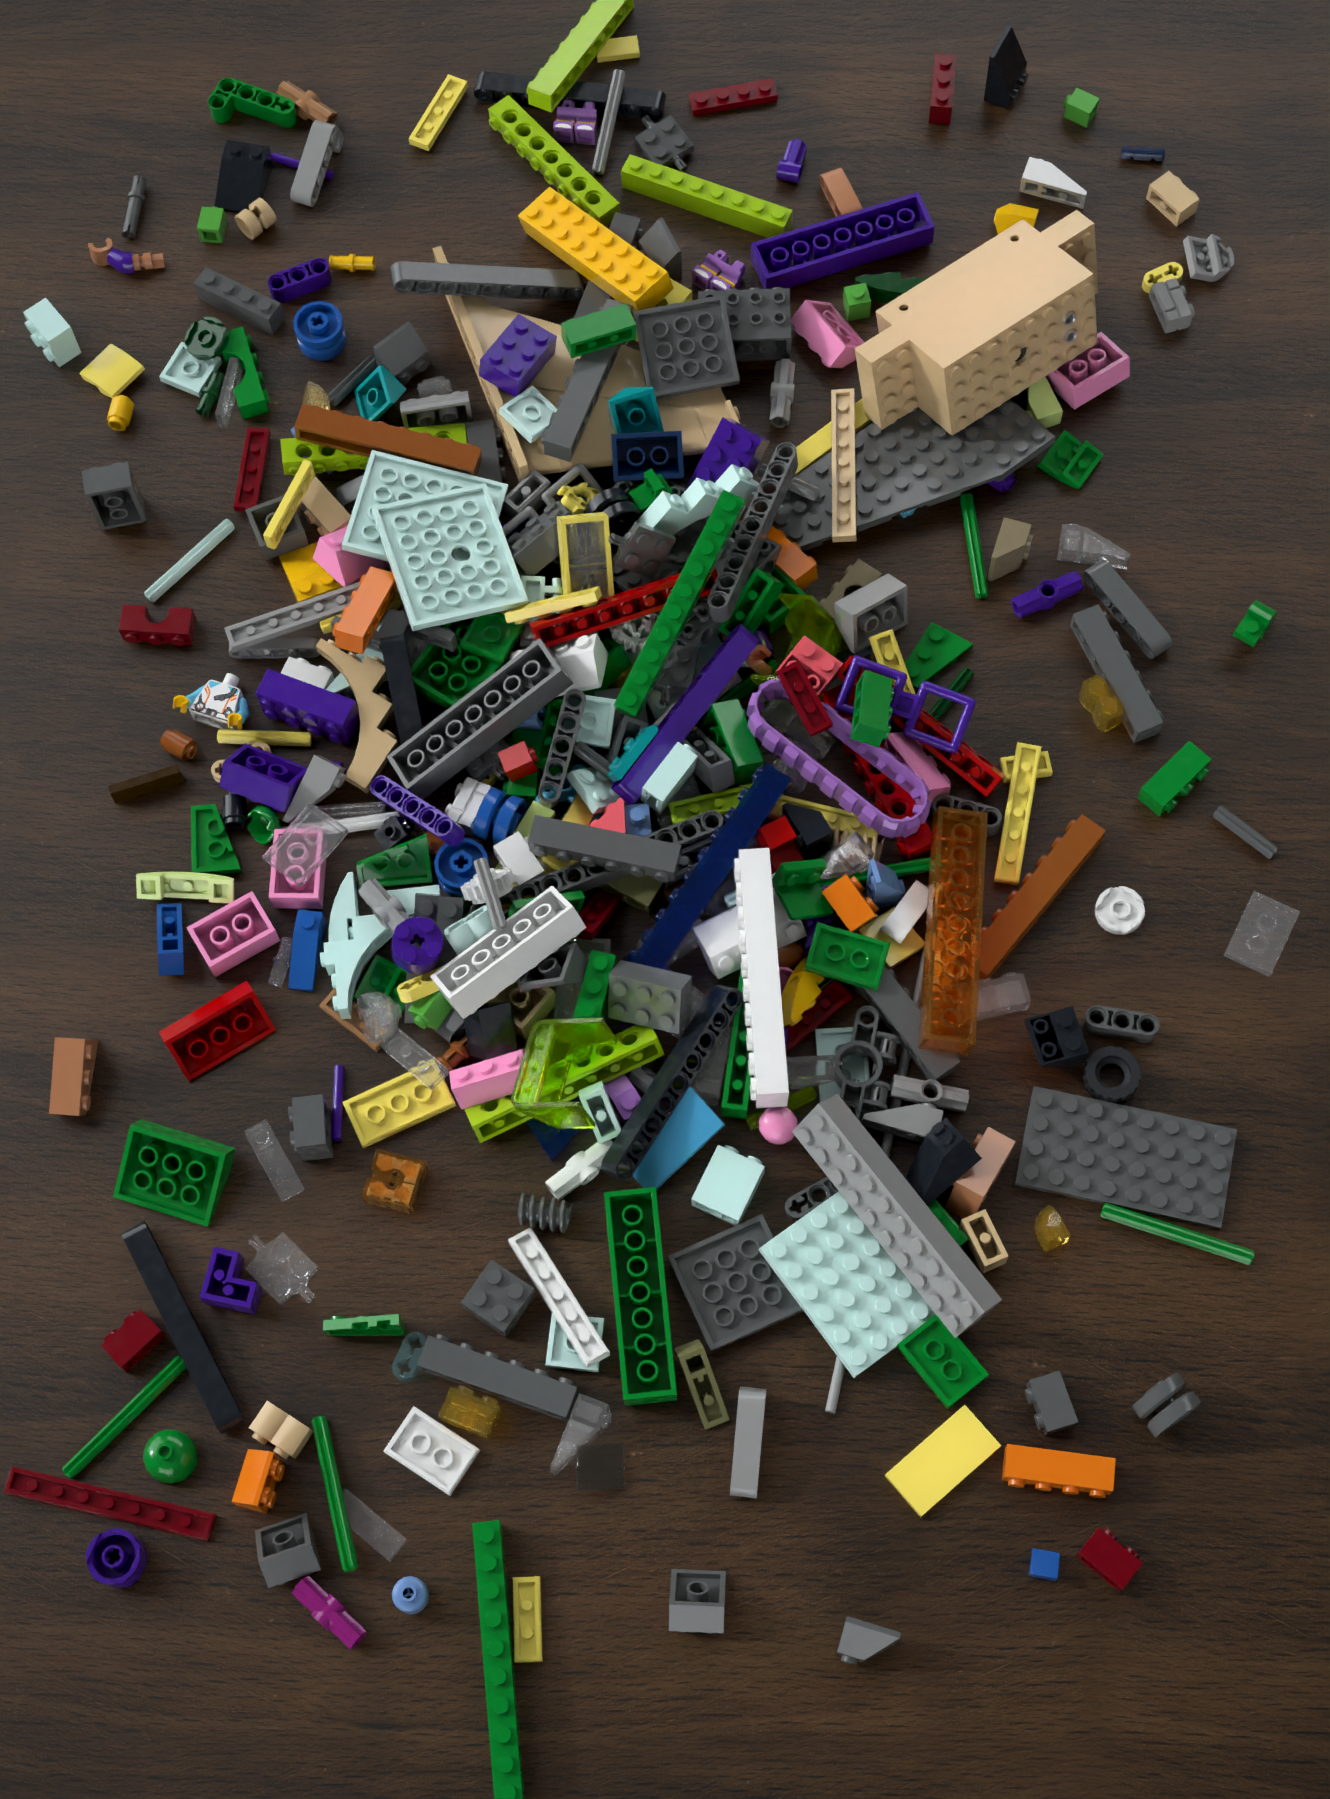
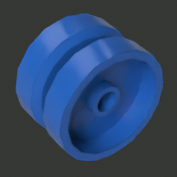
M317 301L304 305L296 313L293 320L294 331L299 348L305 356L313 360L324 361L338 356L344 350L347 343V335L342 315L337 307L331 303Z
M492 787L483 798L473 826L474 837L484 841H489L493 838V843L496 845L513 835L526 813V800L515 795L507 799L505 791Z
M464 838L457 846H449L445 843L436 854L434 865L439 885L445 894L450 897H463L460 887L464 883L470 882V879H473V876L477 874L474 866L476 859L486 858L488 861L487 852L481 844L473 839Z

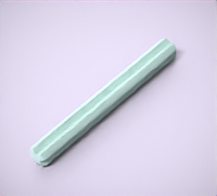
M224 519L144 592L146 598L153 603L226 538L235 529L234 524L229 519Z

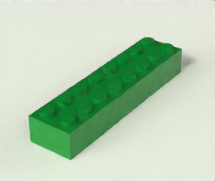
M656 1187L604 1192L624 1405L676 1401L677 1390Z

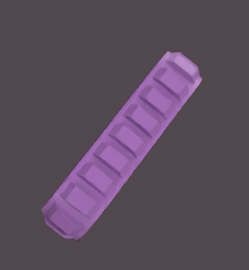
M771 679L760 684L758 692L752 693L746 715L749 717L747 726L753 736L757 737L769 751L778 754L781 760L791 768H796L800 771V775L810 783L814 782L819 786V790L824 794L837 800L842 808L849 813L855 814L858 820L869 829L873 828L879 832V835L893 839V837L900 836L906 838L916 833L920 824L925 823L932 802L927 799L930 790L924 780L914 774L915 771L906 764L896 760L895 756L885 748L882 749L880 746L876 747L851 739L852 723L846 718L843 719L839 716L837 711L831 706L821 702L833 723V727L827 730L907 791L917 804L914 805L912 811L916 815L911 818L907 816L903 819H894L883 814L771 727L764 717L760 716L759 712H763L765 706L763 703L772 699H783L791 702L779 679Z

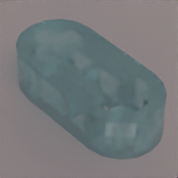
M411 1332L404 1338L393 1361L392 1372L399 1381H410L419 1369L417 1363L426 1342L425 1336L420 1332ZM419 1338L422 1347L421 1349L416 1348L413 1355H411L412 1346L409 1343L411 1341L415 1342ZM409 1358L408 1367L411 1371L400 1375L401 1371L398 1369V1366H404Z

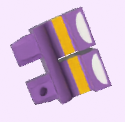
M564 100L562 106L557 107V118L553 125L554 140L556 142L574 143L575 138L577 144L595 145L597 133V111L595 110V104L593 102L583 103V108H575L573 101Z
M722 250L717 251L714 255L708 253L702 265H697L692 270V284L702 290L739 289L741 287V278L745 273V264L738 260L730 266L727 264L729 256Z

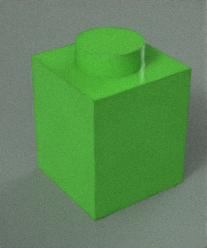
M1076 88L1073 94H1069L1064 101V118L1087 128L1097 113L1100 98Z
M202 206L197 225L201 242L223 244L228 223L224 208Z
M866 283L844 287L843 305L848 321L870 317L871 299Z
M437 991L414 1001L407 1011L414 1017L413 1022L423 1029L429 1027L437 1030L453 1006L440 991Z

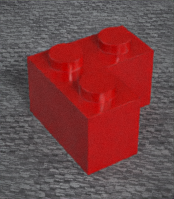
M785 815L759 828L755 837L757 848H769L771 874L776 873L783 862L804 860L794 843L797 836Z

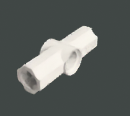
M611 1139L600 1144L597 1142L585 1152L580 1151L567 1161L563 1169L545 1182L550 1192L558 1201L580 1184L585 1185L598 1175L601 1169V1162L613 1144Z

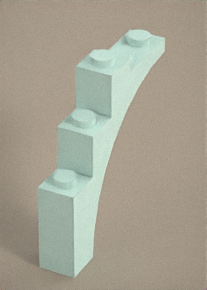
M731 464L715 483L710 480L705 481L696 478L681 497L677 494L672 495L662 491L637 522L674 535L688 525L710 516L723 489L744 499L745 508H749L760 483L752 479L753 475L747 468H740Z
M439 885L387 891L391 897L395 896L406 910V914L410 918L414 917L416 893L439 894L442 897ZM374 914L352 917V926L348 927L350 940L325 942L324 952H320L321 966L326 967L328 975H331L332 987L336 988L337 996H333L334 1011L339 1012L341 1020L351 1018L354 991L365 965L375 952L393 937V932L389 928H385Z

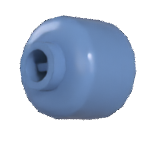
M413 1576L403 1577L393 1587L392 1600L395 1606L403 1613L417 1614L428 1604L429 1590L419 1578Z

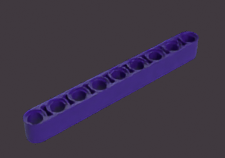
M742 624L737 625L729 633L657 726V734L622 779L613 783L611 789L629 805L638 800L642 794V787L676 743L683 742L757 646L759 640Z

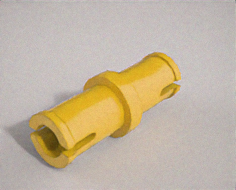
M349 254V256L330 255L329 257L330 270H349L350 272H355L356 270L374 271L376 267L375 256Z

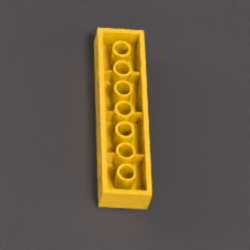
M551 187L547 188L518 215L526 234L618 302L632 305L633 311L654 308L674 289L669 274L665 269Z

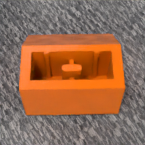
M845 874L823 890L822 893L849 931L855 933L879 917L876 913L879 908L869 896L865 898L861 893L865 889L855 876L851 878Z
M248 1449L232 1503L239 1507L267 1514L268 1509L274 1506L277 1493L274 1492L276 1483L281 1481L284 1474L285 1466L282 1465L283 1461L274 1452Z

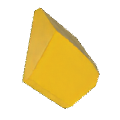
M1012 203L998 208L994 217L997 233H1002L1022 219L1032 227H1035L1039 209Z

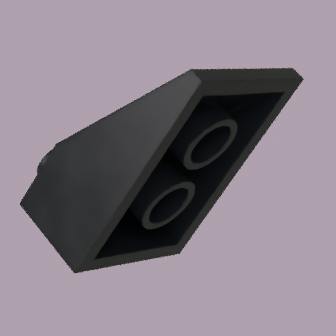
M1007 25L990 55L984 101L1005 109L1009 108L1011 102H1016L1020 86H1024L1028 79V73H1026L1027 61L1015 32L1010 25Z
M227 140L221 157L215 207L224 208V211L239 213L243 209L249 210V205L257 198L263 199L274 164L269 146Z
M945 1118L941 1122L936 1123L931 1131L926 1134L905 1179L928 1206L982 1158L950 1121Z

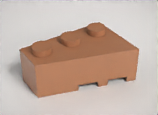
M55 1037L49 1114L86 1115L91 1104L89 1095L99 1039Z
M990 1127L987 1128L984 1135L978 1134L972 1147L975 1148V1151L982 1159L952 1184L954 1187L944 1209L962 1219L977 1213L1007 1161L1016 1141Z

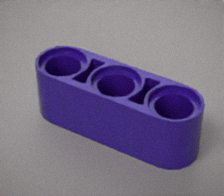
M315 258L271 275L268 278L267 284L271 298L279 303H284L327 287L332 282V276L327 260Z

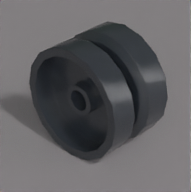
M610 488L600 492L592 498L584 510V514L606 513L609 520V533L622 537L629 532L628 530L642 515V512L633 503L627 492L621 488ZM610 543L611 549L618 548V545Z

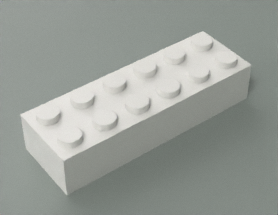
M553 886L506 919V928L501 930L493 929L430 976L443 996L463 1019L475 1013L479 1007L495 998L498 993L510 984L515 983L522 975L535 968L542 960L555 953L561 946L587 928L575 908Z

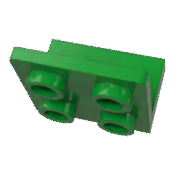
M824 859L783 862L773 876L772 886L790 920L828 917L833 914V910L818 884L823 872L827 868Z

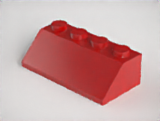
M245 981L162 1029L159 1033L189 1082L276 1031L253 989Z

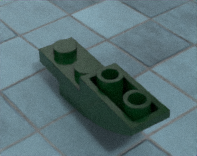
M886 272L876 275L865 274L856 276L855 285L866 283L871 300L888 304L929 277L901 279L900 272Z

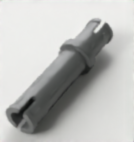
M139 175L133 177L131 192L127 196L129 202L122 236L128 239L130 233L131 240L136 238L141 205L145 202L144 191L147 179L141 176L139 183Z

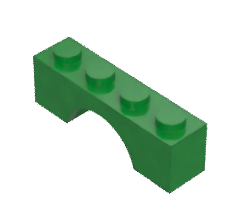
M243 327L228 330L229 339L227 346L222 352L226 365L238 366L246 372L242 382L233 388L242 419L268 413L266 403L270 402L267 389L262 390L261 385L265 384L262 372L256 371L255 368L259 366L256 353L250 352V348L254 347L250 334L245 335Z

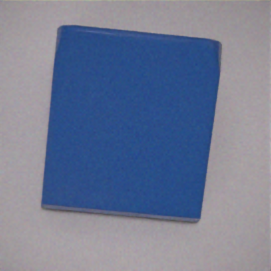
M1032 1548L1028 1576L1056 1581L1058 1579L1060 1553Z

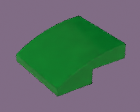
M1064 429L1037 466L1059 481L1079 489L1104 454L1087 440L1081 443Z
M376 954L353 999L383 1014L399 1019L405 1008V1003L400 1001L397 987L406 982L407 971Z

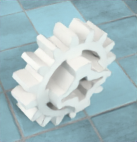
M648 614L612 626L610 628V631H612L611 638L616 639V642L620 645L623 644L624 651L628 648H632L633 653H636L637 649L642 650L654 627L657 614Z

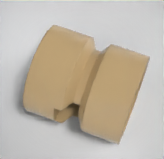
M257 198L249 205V210L243 209L235 216V221L244 235L254 240L263 232V228L268 229L277 222V218L268 203L262 198Z

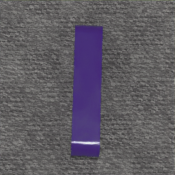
M378 776L371 782L370 791L379 800L447 845L457 846L463 841L465 836L464 829L446 814L386 776Z

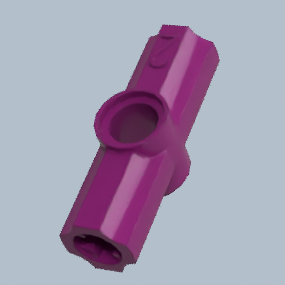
M309 1575L295 1586L292 1591L294 1597L312 1612L311 1615L326 1630H331L350 1650L360 1643L367 1631L347 1613V1609L332 1594L328 1595Z

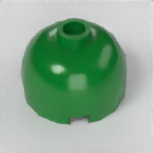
M165 1429L157 1432L148 1440L144 1448L143 1461L146 1471L152 1478L163 1484L186 1480L193 1473L198 1463L195 1442L189 1435L176 1429Z

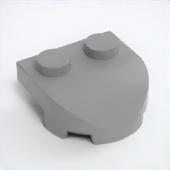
M1211 234L1207 239L1187 236L1183 240L1190 278L1208 282H1215L1221 279L1234 265L1232 249L1230 247L1225 248L1220 243L1221 238L1214 234Z

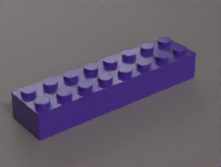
M919 192L751 243V261L763 289H772L774 287L789 288L933 243L935 226Z

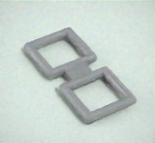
M579 463L542 494V499L547 506L553 502L556 503L553 497L563 485L567 486L579 475L585 482L589 483V487L595 488L600 492L603 489L586 467ZM531 506L526 507L502 527L505 537L526 519L538 518L539 515ZM514 560L520 579L521 576H528Z

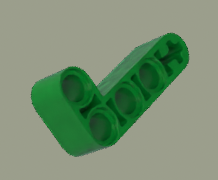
M227 77L221 79L208 99L210 113L216 123L227 122L235 110L285 128L295 126L298 121L295 105L291 99L234 78Z

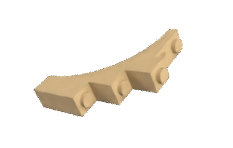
M321 638L316 645L317 652L330 661L345 677L355 695L359 708V742L354 759L345 778L350 784L368 793L371 782L379 776L389 761L387 756L398 747L397 740L395 739L396 736L386 729L380 730L393 711V706L390 703L391 699L382 693L376 694L387 677L385 664L380 658H371L368 655L361 663V659L352 652L346 654L340 648L335 647L334 641L330 639L325 641Z

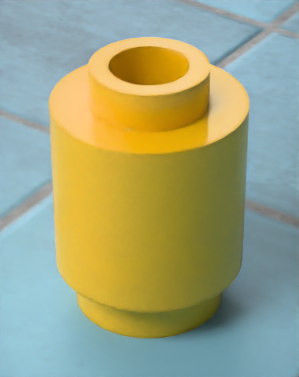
M119 395L112 398L107 416L110 428L124 431L129 426L134 409V403L129 397Z

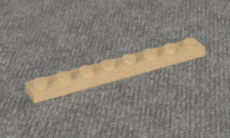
M854 388L831 390L833 542L857 541Z

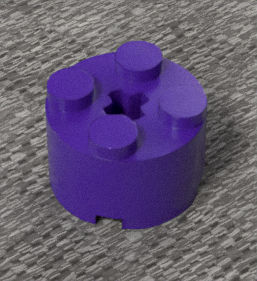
M412 917L397 925L393 933L391 949L396 965L411 974L417 975L427 973L436 966L442 955L443 936L433 920L430 918ZM418 943L419 945H421V948H417V946L413 944Z
M113 1528L98 1534L92 1539L86 1551V1563L92 1577L97 1581L113 1588L129 1587L141 1577L145 1570L147 1549L133 1534L123 1529ZM114 1555L121 1556L119 1562L112 1560Z

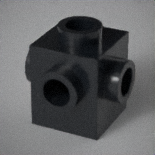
M396 815L387 818L383 825L374 832L384 851L418 837L414 831V824L408 818Z

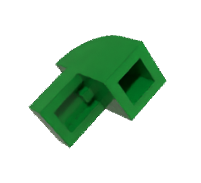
M652 468L643 473L644 484L628 492L633 503L636 504L642 514L662 491L673 495V491L661 474L656 475Z
M1256 599L1234 631L1233 636L1254 648L1258 640L1264 637L1273 624L1278 611Z

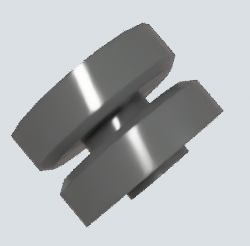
M1179 1372L1158 1382L1132 1406V1409L1139 1418H1146L1155 1411L1157 1412V1415L1147 1425V1428L1155 1438L1169 1430L1202 1403L1194 1391H1189L1177 1398L1176 1395L1187 1384Z

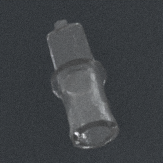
M281 938L277 955L272 959L274 964L268 982L275 987L283 985L288 967L291 964L293 943L291 938Z

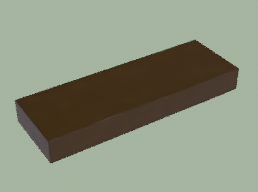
M176 764L110 785L108 789L116 804L183 783L185 780L179 765Z

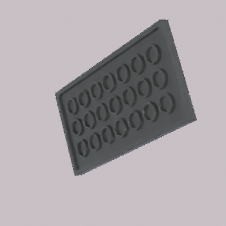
M1033 1086L1014 1185L1103 1205L1109 1203L1130 1211L1220 1230L1237 1129Z

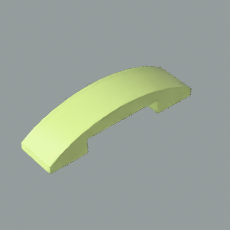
M150 872L136 874L137 899L161 900L163 897L209 899V902L231 903L234 901V878L195 872Z

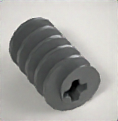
M523 1192L518 1207L519 1223L521 1226H525L529 1220L530 1227L535 1228L539 1222L540 1229L545 1230L549 1224L552 1232L556 1231L559 1226L560 1232L564 1234L571 1223L574 1203L572 1202L571 1206L566 1208V1202L562 1200L558 1207L556 1206L555 1198H552L548 1205L546 1204L545 1196H542L539 1203H537L534 1194H532L529 1201H526L525 1193Z

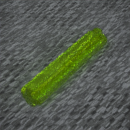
M809 1085L789 1095L788 1103L785 1107L792 1111L816 1099L817 1095L814 1088ZM767 1108L747 1116L746 1122L751 1130L759 1127V1118Z

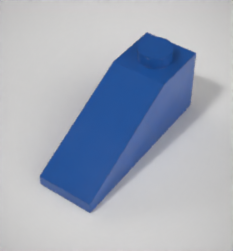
M182 903L157 904L159 976L184 975Z
M298 909L293 932L289 989L314 991L320 952L327 925L323 912Z

